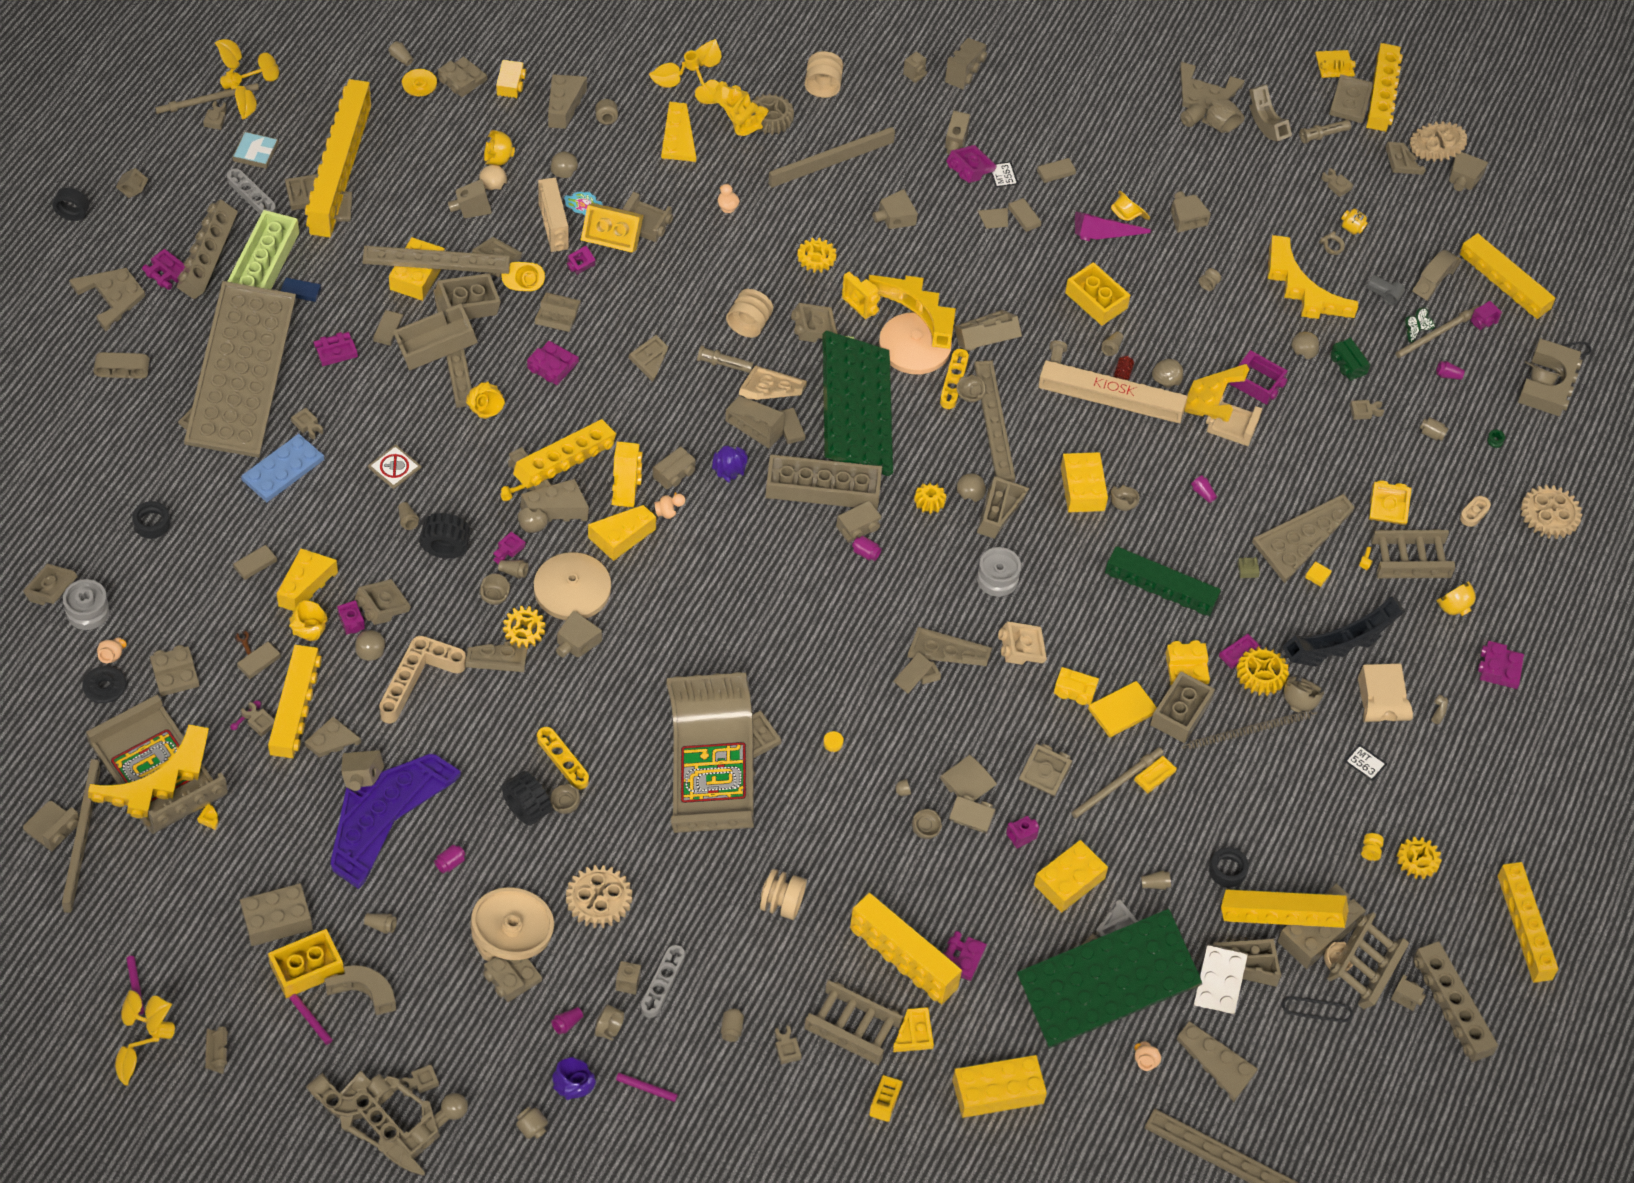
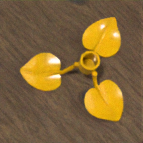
M228 39L216 41L215 44L219 49L224 64L231 69L226 72V75L221 77V85L224 89H236L235 98L242 120L246 119L256 110L257 104L254 94L250 90H246L245 86H238L242 78L262 72L266 81H274L279 76L278 65L269 53H262L258 57V64L261 69L240 76L239 73L233 72L240 65L238 61L242 57L238 45Z
M716 39L705 43L696 51L686 52L684 55L685 62H682L681 70L674 63H665L649 73L651 79L659 86L670 88L680 83L679 75L683 74L685 67L690 71L696 70L702 85L695 90L696 99L703 104L718 103L713 99V95L717 92L716 87L719 82L709 80L704 83L699 71V65L703 66L704 64L706 67H713L721 61L722 55Z
M128 991L127 997L124 1000L122 1006L123 1023L126 1026H132L135 1019L146 1022L147 1030L153 1036V1038L131 1043L128 1045V1048L126 1046L120 1048L116 1057L115 1067L117 1076L124 1085L129 1086V1079L136 1066L137 1056L133 1048L150 1042H159V1038L171 1039L174 1035L175 1026L173 1022L163 1021L172 1004L160 996H152L149 999L145 1010L147 1018L141 1017L138 1014L141 1010L142 1002L137 992Z

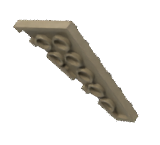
M1342 494L1253 538L1252 543L1282 581L1286 583L1347 519L1355 507Z

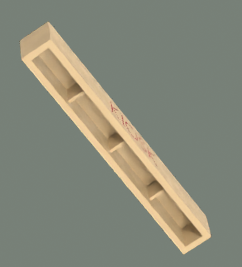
M1045 361L1039 381V388L1176 423H1181L1187 402V396L1180 393L1050 361Z

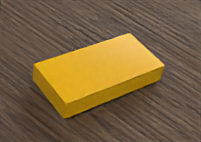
M1162 756L1138 774L1134 781L1149 793L1173 775L1177 768Z

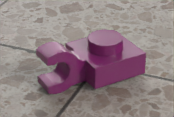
M510 532L498 542L499 549L493 553L496 556L493 561L499 565V562L505 560L507 555L513 558L525 547V541L513 532Z

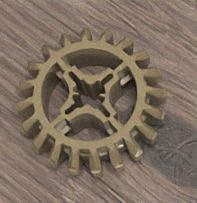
M770 93L767 96L762 94L761 97L756 96L755 100L751 101V103H756L757 106L766 107L769 111L761 122L763 128L758 129V133L763 131L765 135L767 133L773 135L775 132L780 134L781 131L785 132L787 128H790L794 118L792 104L788 102V99H784L783 95L778 97L777 94L774 96L770 95Z

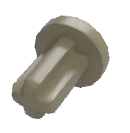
M1061 340L1052 341L1049 345L1052 350L1050 362L1060 364L1062 354L1067 351L1068 346Z

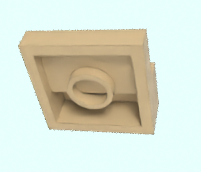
M1007 621L999 630L998 638L1003 643L1001 655L1005 656L1006 662L1023 665L1026 661L1044 663L1047 660L1041 627Z

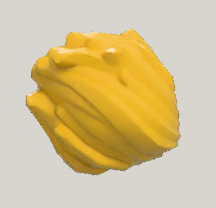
M488 381L472 388L466 397V404L472 412L478 414L479 418L484 419L497 415L505 405L503 395L497 389L498 386L492 385Z
M302 600L292 612V617L289 618V627L293 630V635L308 641L318 640L325 630V622L328 621L327 614L318 603Z

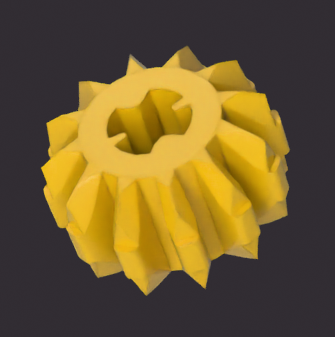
M929 482L928 486L922 484L921 488H917L916 495L914 496L917 509L922 508L923 513L929 511L930 515L932 511L938 513L940 509H943L946 494L943 488H939L938 483L933 486Z

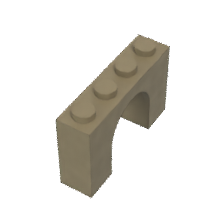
M1540 338L1531 362L1550 368L1559 375H1562V383L1558 385H1545L1526 379L1518 403L1560 416L1562 410H1567L1570 401L1567 400V396L1571 397L1574 389L1571 384H1575L1578 373L1575 371L1580 369L1583 361L1580 359L1581 352Z

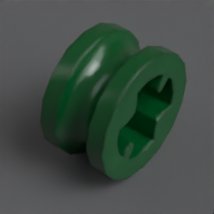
M1492 430L1487 438L1488 444L1493 448H1500L1504 443L1505 434L1500 430Z

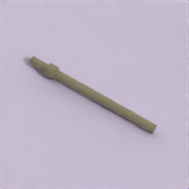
M257 83L245 86L246 90L251 92L259 90ZM236 89L179 102L171 101L167 105L155 107L156 114L168 111L176 112L181 108L235 96Z
M1477 305L1470 310L1461 312L1458 317L1397 351L1396 356L1401 358L1456 325L1469 321L1474 310L1479 306Z
M1159 747L1149 755H1144L1140 758V762L1072 811V816L1078 818L1142 769L1149 767L1154 763V760L1164 754L1163 750Z

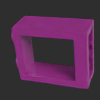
M1250 350L1238 366L1247 364L1249 369L1253 368L1276 382L1269 391L1248 379L1241 382H1230L1229 384L1267 405L1271 399L1274 400L1277 397L1279 388H1284L1286 385L1288 370Z

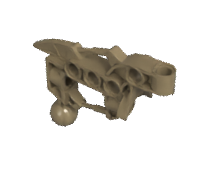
M362 1071L352 1079L341 1093L335 1089V1086L332 1085L323 1073L306 1086L309 1092L317 1101H320L327 1111L341 1119V1127L345 1132H350L358 1138L366 1140L376 1146L382 1154L396 1165L422 1176L425 1175V1172L414 1159L440 1137L439 1128L449 1119L458 1120L464 1117L468 1109V1102L463 1095L451 1093L445 1096L441 1104V1110L434 1116L429 1101L421 1100L410 1089L400 1083L398 1078L387 1076L384 1079L379 1074L370 1080ZM398 1089L422 1105L421 1122L411 1131H406L405 1133L381 1107ZM331 1099H339L337 1105L329 1106ZM361 1100H369L367 1106L359 1107V1103ZM378 1114L383 1115L380 1122H372L374 1116ZM364 1118L379 1135V1143L352 1126L354 1120ZM396 1130L395 1137L386 1138L388 1131Z

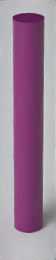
M128 956L126 960L131 988L141 998L142 1007L138 1014L142 1015L144 1014V1007L135 957Z
M293 994L290 997L291 1002L326 1045L330 1044L333 1039L297 994Z
M622 1073L617 1075L616 1081L673 1102L677 1100L678 1094Z

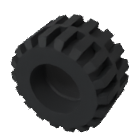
M434 513L424 519L419 543L421 548L432 556L456 559V557H461L467 551L471 528L463 518H459L457 515Z
M522 770L502 784V794L508 807L524 824L531 826L552 811L548 794L541 783L529 772Z

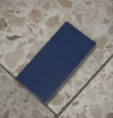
M285 278L281 291L296 294L298 299L316 302L321 290V284Z

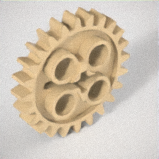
M1442 121L1441 124L1435 122L1434 125L1428 123V127L1422 126V130L1417 129V133H1413L1410 142L1412 153H1415L1416 157L1420 156V159L1426 157V161L1433 159V162H1435L1436 159L1442 161L1443 158L1449 160V156L1456 157L1455 153L1461 154V150H1465L1467 145V134H1465V130H1462V126L1457 127V124L1451 125V122L1444 124V121Z
M1545 485L1544 489L1538 486L1537 490L1532 488L1531 492H1528L1526 497H1524L1520 508L1522 510L1521 516L1525 517L1524 522H1529L1528 528H1535L1534 533L1540 531V536L1547 534L1549 539L1551 535L1558 539L1559 534L1565 538L1566 534L1571 535L1572 531H1576L1581 522L1582 514L1580 512L1582 508L1578 507L1579 501H1573L1575 496L1569 497V491L1563 493L1562 487L1556 490L1555 485L1551 489L1547 485Z
M594 865V870L592 871L586 867L585 874L579 871V878L573 876V882L568 883L569 889H566L568 911H572V917L578 916V922L585 920V926H588L590 922L593 923L594 928H596L597 923H600L602 928H604L606 922L612 926V920L619 923L620 916L626 917V911H630V904L632 903L630 882H626V876L620 877V871L613 873V867L608 871L605 870V865L602 866L601 870H598L597 866ZM599 882L601 885H594L593 883ZM615 893L617 896H610V894ZM581 897H588V899L583 900ZM598 908H604L605 910L599 911V910H597V909H598Z

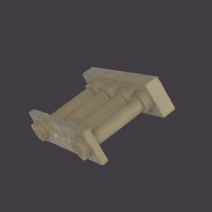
M1440 529L1374 531L1371 544H1380L1383 561L1379 563L1376 571L1377 578H1451L1455 570V562L1446 561L1443 544L1447 540L1449 531ZM1387 544H1398L1401 562L1390 561ZM1406 544H1417L1419 561H1409ZM1424 544H1435L1438 561H1427Z
M1374 912L1366 916L1362 915L1357 920L1356 929L1338 960L1330 967L1331 972L1327 978L1329 981L1341 977L1358 991L1361 997L1358 1005L1362 1009L1376 1004L1409 945V942L1404 938L1391 941L1371 923L1376 916ZM1367 931L1387 947V953L1384 957L1363 940ZM1358 946L1378 962L1379 967L1376 972L1354 955ZM1349 962L1369 978L1370 983L1368 987L1363 986L1345 971Z
M828 980L825 993L829 994L818 1015L808 1014L804 1029L879 1065L884 1053L881 1045L892 1026L900 1028L903 1016L893 1009H887L844 988L838 982ZM836 998L848 1003L836 1024L825 1021ZM856 1007L866 1012L856 1032L851 1034L843 1028ZM876 1017L884 1021V1024L874 1042L869 1043L863 1040L862 1036L872 1018Z

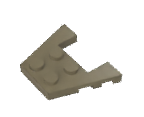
M1181 62L1180 79L1183 107L1189 108L1193 104L1199 103L1204 106L1207 113L1212 104V99L1229 100L1244 86L1245 80L1231 76L1226 88L1192 79L1196 66Z
M127 268L69 280L70 285L78 295L96 287L111 307V309L96 316L97 321L105 331L111 328L110 325L114 321L120 320L122 318L121 315L125 311H130L145 297L144 290Z

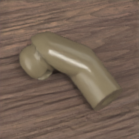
M1438 695L1434 700L1435 704L1439 705L1431 719L1435 724L1441 723L1449 702L1447 697Z

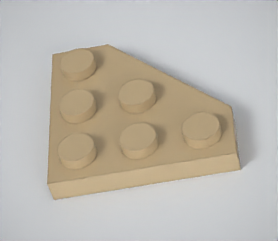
M755 366L741 386L739 395L755 400L797 396L803 393L807 381Z

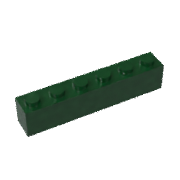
M1118 546L1115 547L1110 556L1105 573L1113 578L1123 580L1130 585H1135L1149 593H1154L1166 600H1171L1209 617L1218 602L1221 589Z

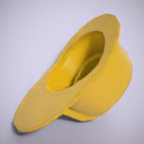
M1118 191L1120 196L1111 206V209L1120 219L1130 221L1138 216L1146 220L1150 219L1149 215L1141 207L1132 202L1123 192Z
M512 262L509 264V274L502 273L504 285L515 291H535L542 286L545 280V273L542 267L535 263Z

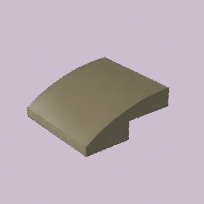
M545 293L541 301L540 310L535 317V324L570 332L581 301Z
M968 755L940 776V779L950 793L954 791L956 796L959 797L967 795L974 798L973 802L997 785L990 774L971 755Z

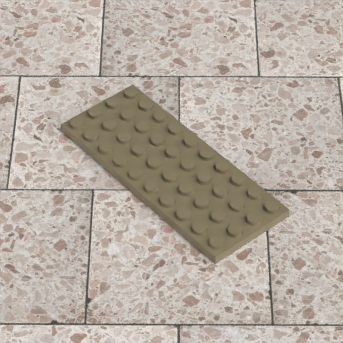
M222 281L184 445L260 458L296 294Z

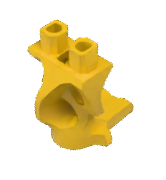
M721 81L716 87L717 92L713 95V99L726 111L733 123L735 133L739 136H746L758 129H762L761 122L769 112L768 109L757 106L756 103H751L749 93L742 91L740 86L729 87L726 82Z

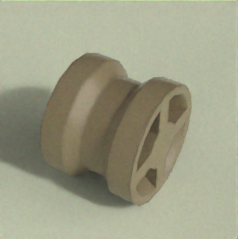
M1212 268L1207 269L1204 275L1199 278L1200 286L1207 291H1212L1216 284L1221 281L1219 272Z

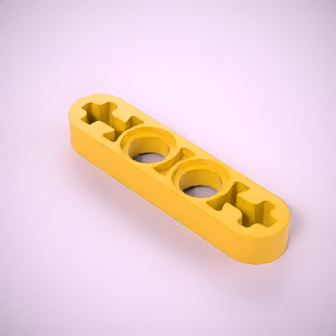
M956 349L952 354L940 398V404L945 409H953L958 400L957 387L952 389L948 387V384L954 383L957 385L960 378L964 377L969 358L968 352L964 349ZM959 357H962L961 363H957ZM957 369L961 373L956 375L952 373V370ZM948 394L951 395L950 402L946 401L948 398Z
M543 727L537 732V742L573 787L578 790L586 788L589 784L587 771L552 728ZM543 735L550 737V745L548 739L543 738ZM554 748H561L563 752L556 755L552 753V750ZM565 762H572L574 766L567 769L563 767V764ZM576 771H577V776H578L580 779L583 778V781H582V782H581L580 780H577V781H576V775H575V772H576Z

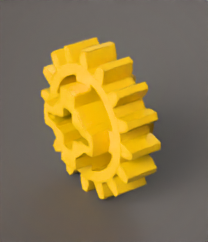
M811 238V242L805 240L804 244H800V249H798V262H801V267L807 266V271L813 269V273L816 270L822 273L824 268L828 271L829 266H834V261H836V249L833 248L832 243L827 244V240L822 242L821 238H818L817 241Z
M520 606V611L514 608L513 615L507 614L509 620L503 621L504 625L507 626L503 628V632L507 633L505 635L506 640L511 638V645L517 643L519 649L521 645H525V648L528 649V644L530 643L532 646H536L535 640L541 642L540 635H545V630L541 628L545 627V622H541L543 620L542 615L537 617L538 610L531 612L530 606L527 610ZM516 620V626L511 629L513 621ZM524 624V626L528 629L524 630L523 628H521V625ZM536 626H537V631H536V633L533 635V634H532V631H533V629L536 628Z
M1413 837L1412 841L1407 839L1404 844H1401L1397 853V857H1399L1397 863L1403 864L1401 870H1407L1408 876L1412 873L1415 879H1417L1418 875L1425 879L1427 875L1432 877L1433 873L1438 871L1442 861L1439 859L1441 852H1436L1437 845L1431 846V840L1426 843L1423 837H1421L1420 841Z

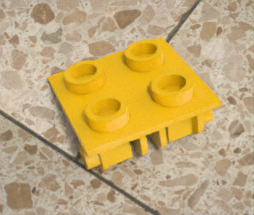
M1348 50L1315 52L1322 78L1340 77L1341 74L1349 77L1355 76L1353 68H1355L1356 64L1355 61L1350 59Z

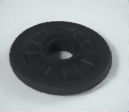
M100 666L94 668L85 676L82 689L85 696L91 701L110 703L117 700L124 693L127 682L124 674L119 669L112 666ZM103 681L110 683L106 688L99 687V684Z

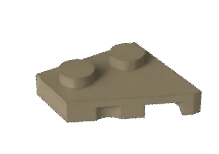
M1387 142L1385 147L1393 173L1424 174L1425 167H1420L1415 162L1417 158L1404 143Z
M655 335L630 353L629 359L653 382L667 353L668 346Z
M332 717L305 741V746L320 758L329 755L331 752L344 750L343 747L351 744L359 745L361 739Z

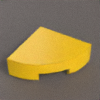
M208 804L197 820L198 823L216 830L218 815L214 807Z

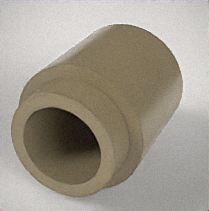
M1199 103L1193 104L1182 112V123L1192 127L1202 120L1206 114L1204 106Z
M1431 417L1428 420L1424 419L1420 426L1422 434L1436 441H1442L1449 429L1445 427V424Z
M729 1009L723 1013L721 1034L722 1038L726 1041L736 1042L742 1034L744 1015L739 1010Z

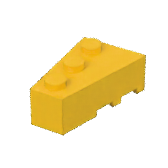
M618 441L616 443L611 505L634 507L637 485H641L643 452H639V444Z
M642 505L588 524V538L614 561L656 530V516Z
M300 549L277 592L278 606L294 611L299 602L310 600L319 588H323L326 585L325 582L338 573L337 560Z

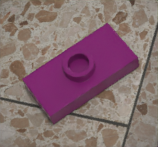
M1246 634L1221 651L1219 657L1233 669L1239 664V658L1244 657L1243 653L1245 651L1249 652L1251 648L1256 651V648L1258 646L1261 648V646L1249 634Z

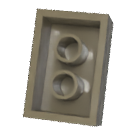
M490 273L437 281L434 294L440 310L443 311L446 322H450L446 309L458 304H462L468 319L497 315L500 299Z
M1180 672L1155 710L1150 725L1185 743L1210 705L1215 689Z
M301 883L240 899L251 946L313 930Z

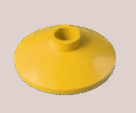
M415 69L404 75L402 86L410 95L425 96L435 90L437 79L428 70Z

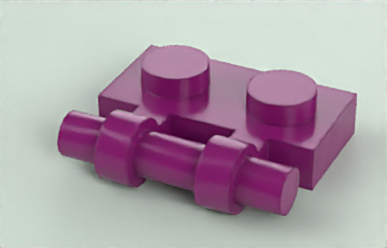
M163 249L151 258L153 265L149 267L145 264L142 270L150 279L156 280L160 287L170 290L172 284L169 281L172 279L176 283L179 282L178 276L185 266L184 263L166 249ZM161 270L164 274L161 276L157 272Z
M339 332L334 336L327 338L324 336L320 337L319 340L313 341L322 367L358 357L349 332Z
M955 931L953 937H950L948 940L946 952L942 954L962 970L961 978L971 981L987 944L970 937L963 943L960 941L962 934ZM955 950L961 951L958 958L953 956Z

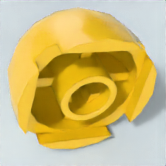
M491 130L488 137H491L490 142H486L484 150V161H487L485 164L504 165L510 157H513L515 148L512 147V141L507 134Z
M1468 581L1465 585L1459 586L1443 596L1442 599L1439 598L1436 601L1447 614L1457 615L1460 613L1463 616L1472 611L1470 607L1475 603L1476 595Z

